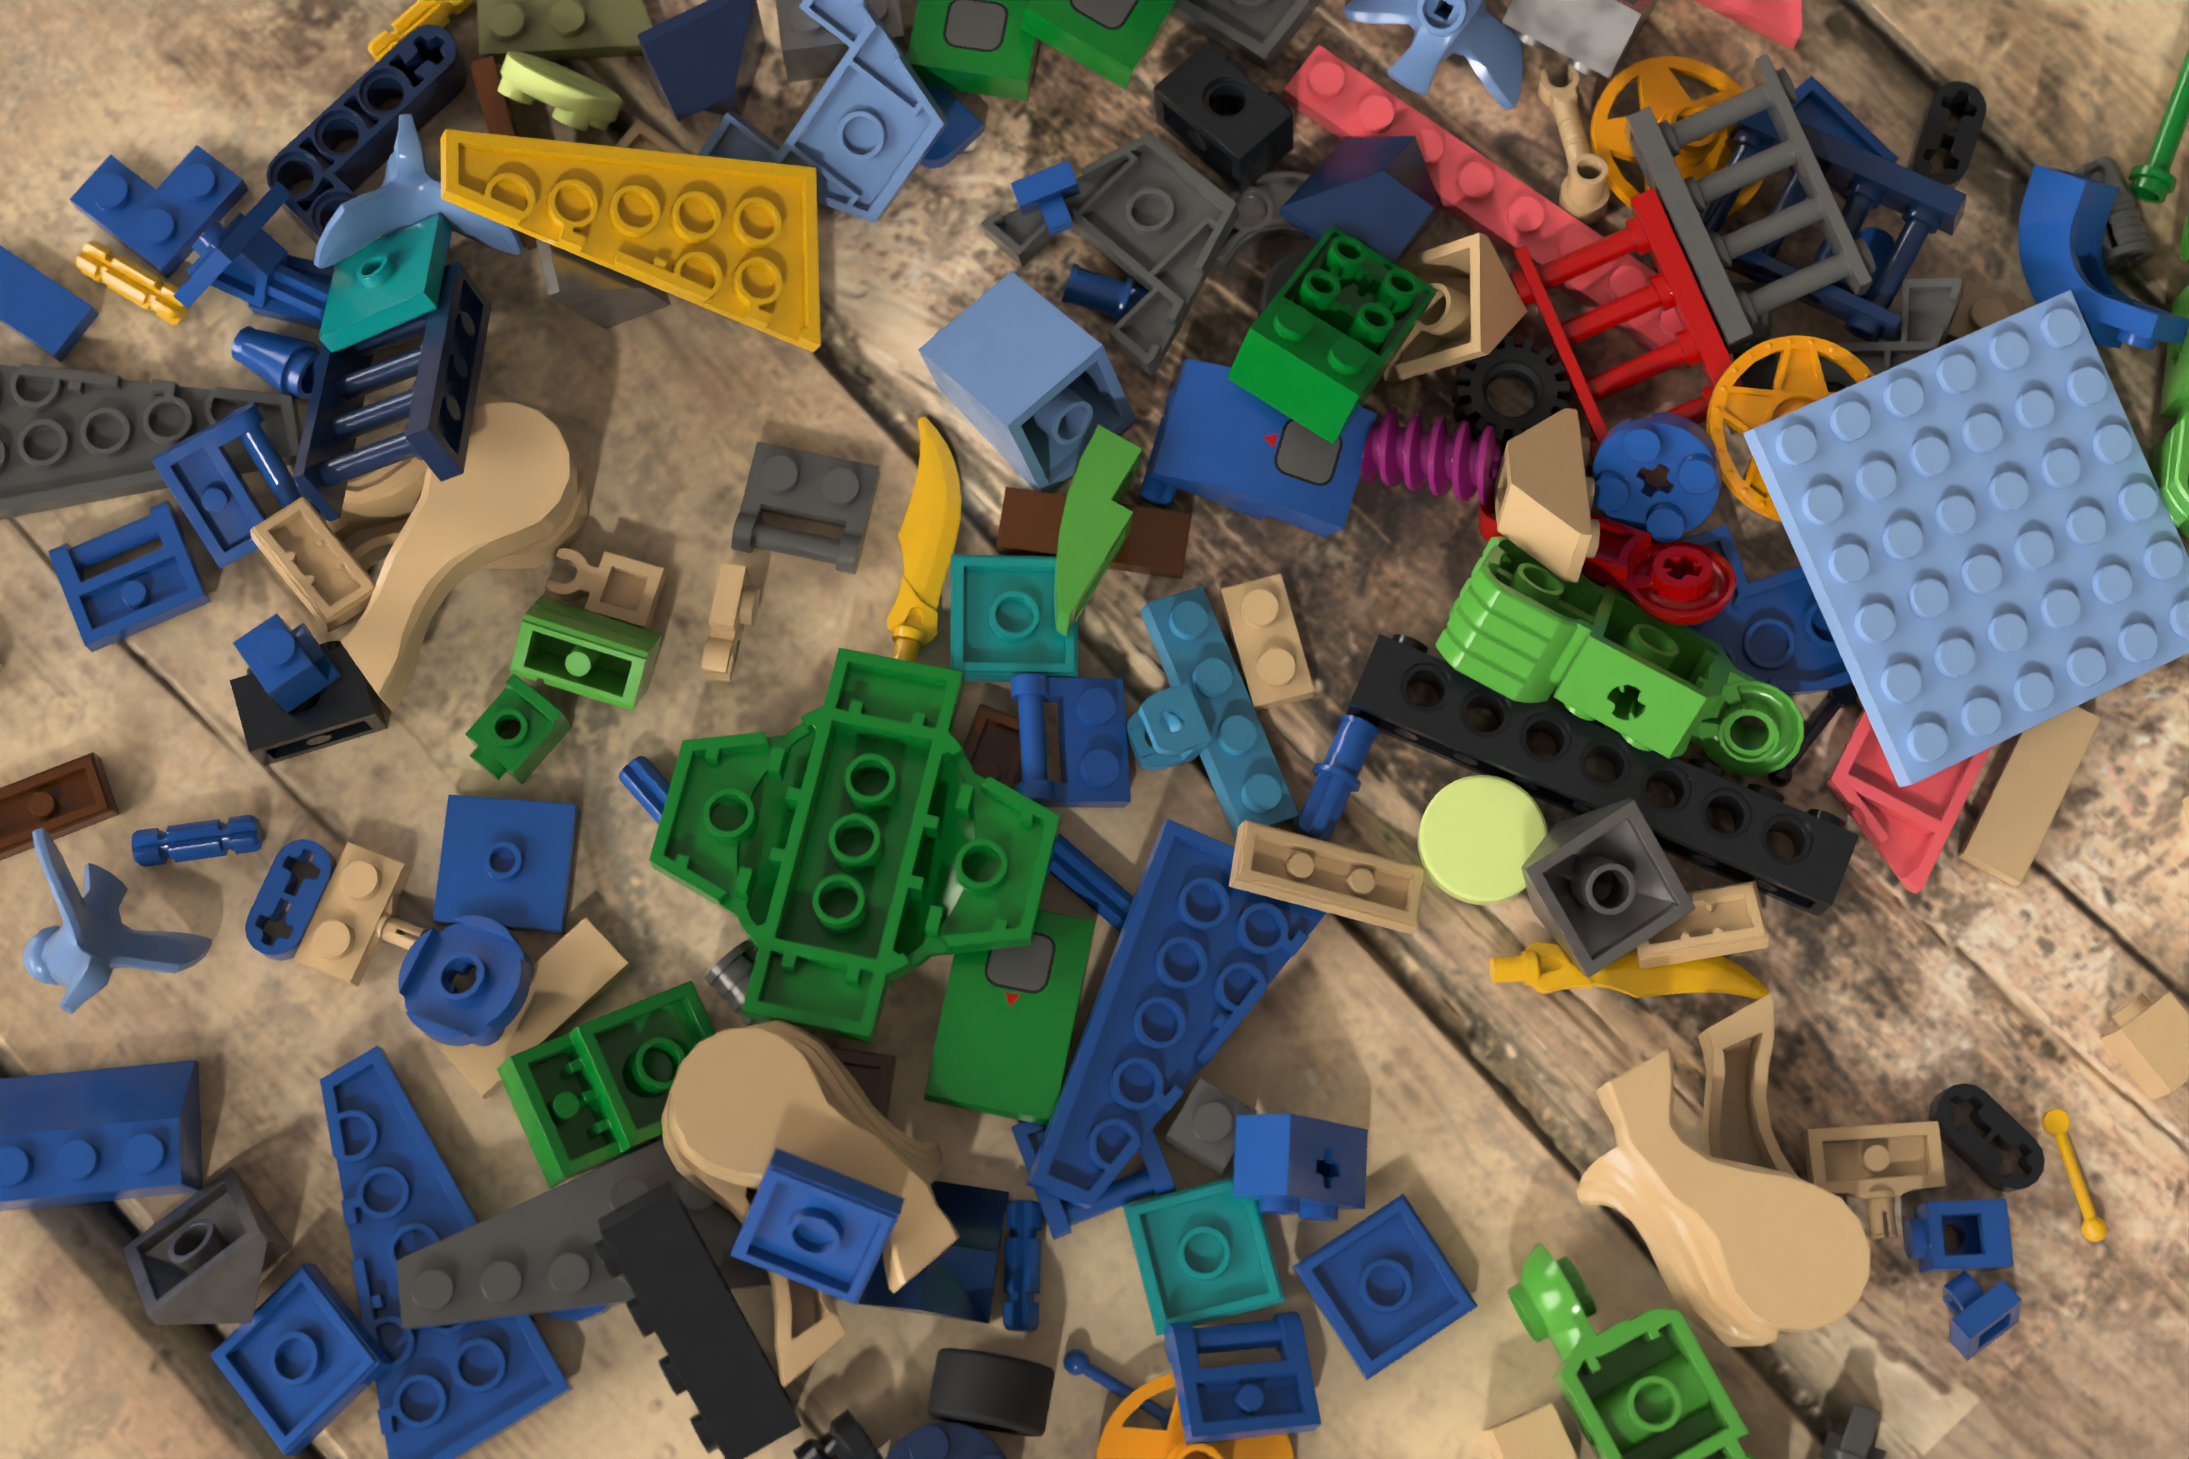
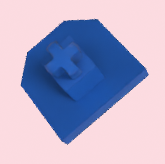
M277 181L246 216L240 212L227 227H224L218 220H215L191 246L201 256L186 271L191 276L176 291L173 297L188 309L211 285L261 309H264L270 300L275 298L319 319H323L330 286L286 267L288 251L262 229L292 193Z

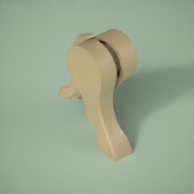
M480 394L476 396L464 474L441 482L424 460H419L414 456L348 480L341 517L331 522L328 520L325 522L366 572L369 567L384 558L386 559L364 614L354 628L340 642L377 695L392 712L398 708L414 676L421 644L431 618L447 594L465 577L480 568H538L556 560L558 549H569L579 539L589 515L588 489L560 429L539 410L512 402L502 395Z
M1771 993L1707 1028L1698 1035L1706 1068L1701 1131L1703 1151L1686 1140L1674 1120L1673 1052L1669 1047L1610 1080L1596 1090L1603 1110L1614 1125L1617 1147L1595 1161L1585 1171L1577 1187L1578 1199L1581 1204L1587 1206L1604 1205L1614 1208L1633 1222L1648 1245L1668 1290L1686 1317L1707 1335L1729 1347L1764 1346L1777 1341V1336L1782 1337L1806 1332L1835 1323L1859 1302L1870 1278L1871 1247L1861 1220L1840 1197L1798 1177L1781 1152L1772 1130L1767 1103L1768 1069L1775 1037L1774 998Z
M783 1020L750 1025L745 1028L724 1029L699 1042L680 1064L661 1117L664 1148L676 1170L697 1188L730 1211L741 1225H743L773 1153L778 1148L905 1199L899 1218L883 1249L884 1268L889 1289L893 1294L960 1237L949 1218L937 1205L930 1186L941 1171L943 1154L937 1141L933 1139H913L893 1126L872 1105L855 1078L826 1043L807 1030ZM767 1270L771 1283L775 1316L774 1355L779 1384L784 1389L839 1343L846 1335L832 1295Z

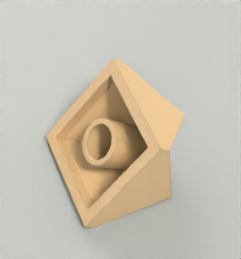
M1479 232L1404 257L1397 263L1399 267L1413 273L1417 278L1438 291L1384 372V380L1395 383L1488 355L1527 313L1526 307L1487 235Z

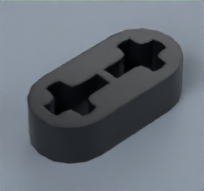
M1954 81L1946 83L1937 90L1925 110L1908 160L1907 169L1953 189L1956 188L1969 167L1986 115L1987 105L1984 96L1976 87L1967 82ZM1951 103H1957L1962 106L1961 115L1963 118L1954 131L1946 128L1950 116V110L1947 108ZM1939 147L1947 149L1943 161V168L1946 170L1942 176L1931 173L1932 163L1929 162Z
M1963 1083L1953 1085L1935 1096L1930 1104L1929 1120L1939 1122L1941 1140L1986 1184L1995 1190L2008 1193L2028 1188L2038 1181L2043 1173L2045 1163L2042 1148L1987 1092L1976 1085ZM1950 1101L1956 1105L1969 1101L1975 1109L1970 1113L1969 1117L1983 1132L1982 1135L1967 1124L1957 1129L1953 1127L1950 1119L1955 1112L1949 1105ZM1991 1140L2003 1151L2018 1148L2023 1155L2019 1159L2018 1165L2024 1171L2022 1175L2018 1172L2007 1175L2001 1173L1998 1167L2004 1159L1989 1144Z

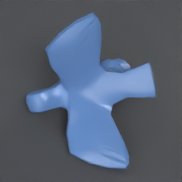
M1353 0L1344 7L1343 10L1346 18L1352 21L1370 24H1409L1415 31L1412 45L1387 71V74L1394 81L1405 88L1426 96L1439 64L1455 53L1466 57L1486 90L1498 104L1505 109L1516 108L1522 87L1524 67L1521 40L1515 36L1506 24L1502 23V20L1487 9L1486 0Z
M401 114L398 120L394 152L389 156L382 186L377 190L361 194L340 204L326 224L318 241L313 262L321 269L332 266L352 256L382 235L388 236L438 213L452 227V231L489 248L519 255L524 250V244L517 230L441 199V178L429 153L424 150V144L416 129L412 114Z
M43 827L32 832L35 850L59 908L63 924L61 927L55 925L43 928L32 937L25 946L23 960L26 970L35 980L41 983L61 985L68 988L60 1003V1008L65 1012L74 1013L85 1001L102 990L108 984L112 971L115 968H134L147 971L178 973L193 967L207 955L212 942L207 937L181 932L133 930L123 924L119 906L128 889L121 880L98 865L91 863L85 865L82 897L61 852L51 836Z

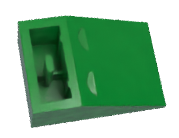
M1332 225L1250 327L1227 379L1334 445L1359 412L1438 290L1417 278L1413 273L1399 267L1368 248L1358 239L1347 235Z

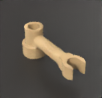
M1570 64L1566 80L1567 86L1555 87L1548 81L1546 70L1542 69L1539 79L1538 96L1545 105L1549 106L1551 113L1555 116L1569 165L1568 176L1561 185L1558 206L1585 225L1593 224L1599 221L1606 213L1610 188L1606 183L1608 166L1600 156L1591 154L1578 110L1577 91L1580 76L1578 71Z

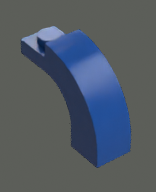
M2034 165L2021 206L2018 241L2022 270L2037 304L2071 290L2095 346L2120 349L2122 342L2136 347L2154 350L2157 341L2182 344L2189 326L2188 318L2128 297L2115 286L2107 273L2102 252L2103 235L2119 187L2067 170Z

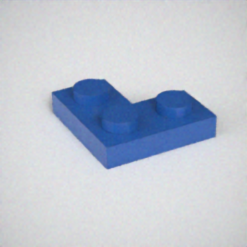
M196 145L157 189L153 188L110 154L69 200L77 210L166 279H169L194 251L191 246L215 220L220 222L249 189L240 177Z

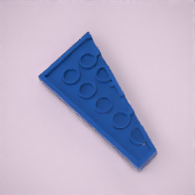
M1170 819L1163 822L1026 1185L1084 1209L1093 1207L1142 1146L1141 1143L1165 1113L1171 1110L1183 1095L1185 1088L1202 1067L1207 1065L1265 993L1268 989L1267 986L1288 960L1309 938L1308 935L1327 912L1229 887L1235 847Z
M376 1046L321 1078L320 1084L332 1153L338 1165L343 1200L341 1201L345 1225L349 1229L354 1261H352L362 1325L392 1363L375 1379L380 1409H377L381 1434L385 1435L389 1459H459L574 1388L533 1315L410 1330L402 1329L396 1260L471 1227L480 1221L384 1049Z

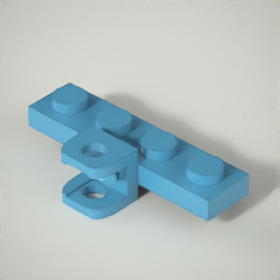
M1203 586L1147 602L1141 609L1140 614L1171 688L1161 690L1149 696L1139 707L1138 712L1132 715L1126 722L1127 738L1139 767L1147 771H1160L1193 761L1200 755L1235 841L1238 826L1244 820L1274 828L1293 822L1299 816V813ZM1146 730L1152 742V747L1145 740Z

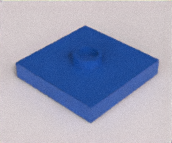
M448 795L433 921L437 925L457 924L453 918L464 915H480L499 922L508 930L565 934L579 816L578 806L567 803Z
M776 1148L730 1255L857 1305L899 1218L905 1199Z
M1404 1194L1292 1267L1365 1380H1368L1478 1306Z
M303 1263L254 1311L252 1323H242L210 1354L285 1456H297L392 1364L317 1265L311 1263Z

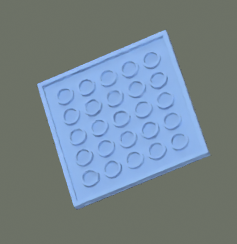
M2071 290L1743 433L1899 787L1913 785L2189 653V556L2175 524L2159 496V488Z

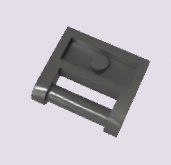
M757 442L740 513L737 515L731 542L732 549L752 553L754 548L836 564V571L856 574L880 477L879 466ZM763 511L844 527L845 530L841 540L761 524Z

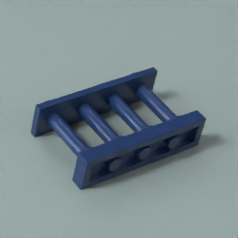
M1767 109L1727 127V137L1733 139L1732 144L1736 148L1726 167L1781 143ZM1799 122L1826 181L1846 189L1845 194L1848 196V199L1841 213L1853 239L1856 238L1870 209H1877L1880 204L1903 214L1902 219L1906 223L1865 299L1830 284L1796 300L1846 322L1844 328L1852 335L1864 341L1879 342L1880 338L1888 342L1897 341L1901 334L1902 316L1888 309L1927 235L1935 234L1937 230L1949 235L1954 234L1964 215L1967 194ZM1793 166L1788 167L1792 173L1770 215L1807 198ZM1742 188L1706 203V211L1701 212L1700 217L1709 235L1716 232L1719 233ZM1786 236L1732 259V267L1727 268L1753 281L1770 283L1799 271L1797 268L1774 259ZM1827 239L1813 264L1833 256Z
M459 261L445 266L436 310L338 352L331 353L323 342L321 344V352L297 460L293 470V480L300 494L306 500L312 501L329 522L341 517L348 480L415 456L419 460H424L441 482L464 474L492 306ZM424 335L421 347L372 365L375 353ZM416 376L413 389L363 407L365 395ZM409 418L405 432L354 450L357 437Z

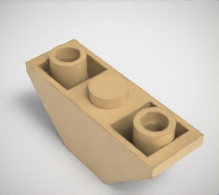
M1570 408L1562 409L1507 441L1494 486L1497 531L1563 581L1578 583L1585 558H1594L1597 553L1600 523L1599 520L1591 519L1590 517L1594 501L1595 482L1593 477H1586L1585 475L1590 451L1589 437L1581 436L1578 409Z

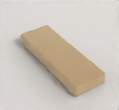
M2076 706L2018 734L1958 858L2014 887L2022 884L2102 718Z
M1244 820L1237 830L1229 887L1411 934L1418 928L1426 868Z
M586 917L533 964L534 972L526 1001L515 1019L505 1027V1031L498 1041L484 1047L473 1043L465 1046L443 1045L439 1049L484 1099H487L503 1085L497 1068L512 1055L552 1040L632 967Z

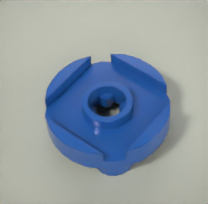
M1668 412L1653 413L1651 418H1639L1632 422L1631 417L1615 425L1604 437L1598 449L1592 467V477L1595 482L1594 503L1611 520L1651 533L1652 538L1658 542L1671 543L1678 540L1684 532L1700 525L1709 516L1716 504L1723 481L1720 463L1715 455L1716 447L1705 430L1693 421L1677 414ZM1658 464L1664 465L1669 469L1666 479L1672 484L1668 486L1660 485L1659 487L1652 486L1646 482V476L1640 472V469L1644 467L1648 470H1654Z
M464 915L453 918L457 924L449 925L439 932L431 928L414 942L401 965L398 977L399 993L405 999V1008L407 1010L405 1012L410 1021L432 1040L450 1046H465L474 1043L477 1046L484 1047L498 1041L503 1035L505 1027L515 1019L522 1009L530 989L534 966L531 958L523 950L519 941L502 924L480 915ZM472 967H477L475 972L477 980L469 990L458 994L459 989L452 984L454 977L457 974L467 975Z

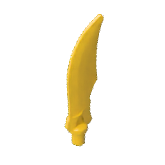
M923 416L918 420L920 451L916 481L905 518L897 536L903 557L904 576H902L896 602L886 620L887 628L892 633L891 639L895 643L891 658L916 662L919 650L931 644L938 635L937 608L951 562V555H953L961 520L960 481L954 458L939 431L927 417Z
M1536 941L1528 945L1521 952V956L1491 957L1489 963L1492 983L1523 982L1524 986H1532L1537 992L1542 994L1564 989L1592 988V986L1615 990L1636 999L1681 993H1726L1759 1000L1770 994V991L1756 977L1742 966L1724 956L1640 969L1634 948L1593 976L1586 978L1558 944Z

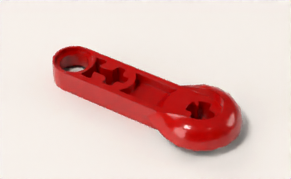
M1494 496L1489 505H1482L1480 502L1479 531L1488 542L1492 537H1505L1497 531L1496 518L1492 516L1496 513ZM1590 512L1591 519L1599 520L1600 538L1595 557L1585 558L1581 573L1588 579L1604 585L1608 584L1613 588L1626 592L1645 614L1660 622L1678 626L1696 625L1713 619L1730 604L1737 581L1733 567L1718 552L1704 545L1685 541L1661 543L1652 540L1651 533Z

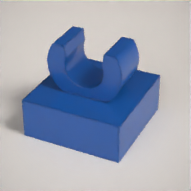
M1069 160L1011 183L1022 215L1025 216L1041 210L1051 236L1074 227L1064 200L1080 194Z
M1964 1270L1944 1286V1290L1948 1294L1943 1297V1302L1955 1315L1951 1319L1949 1341L1967 1361L2019 1322L2022 1299L2004 1280L1984 1293L1978 1283Z

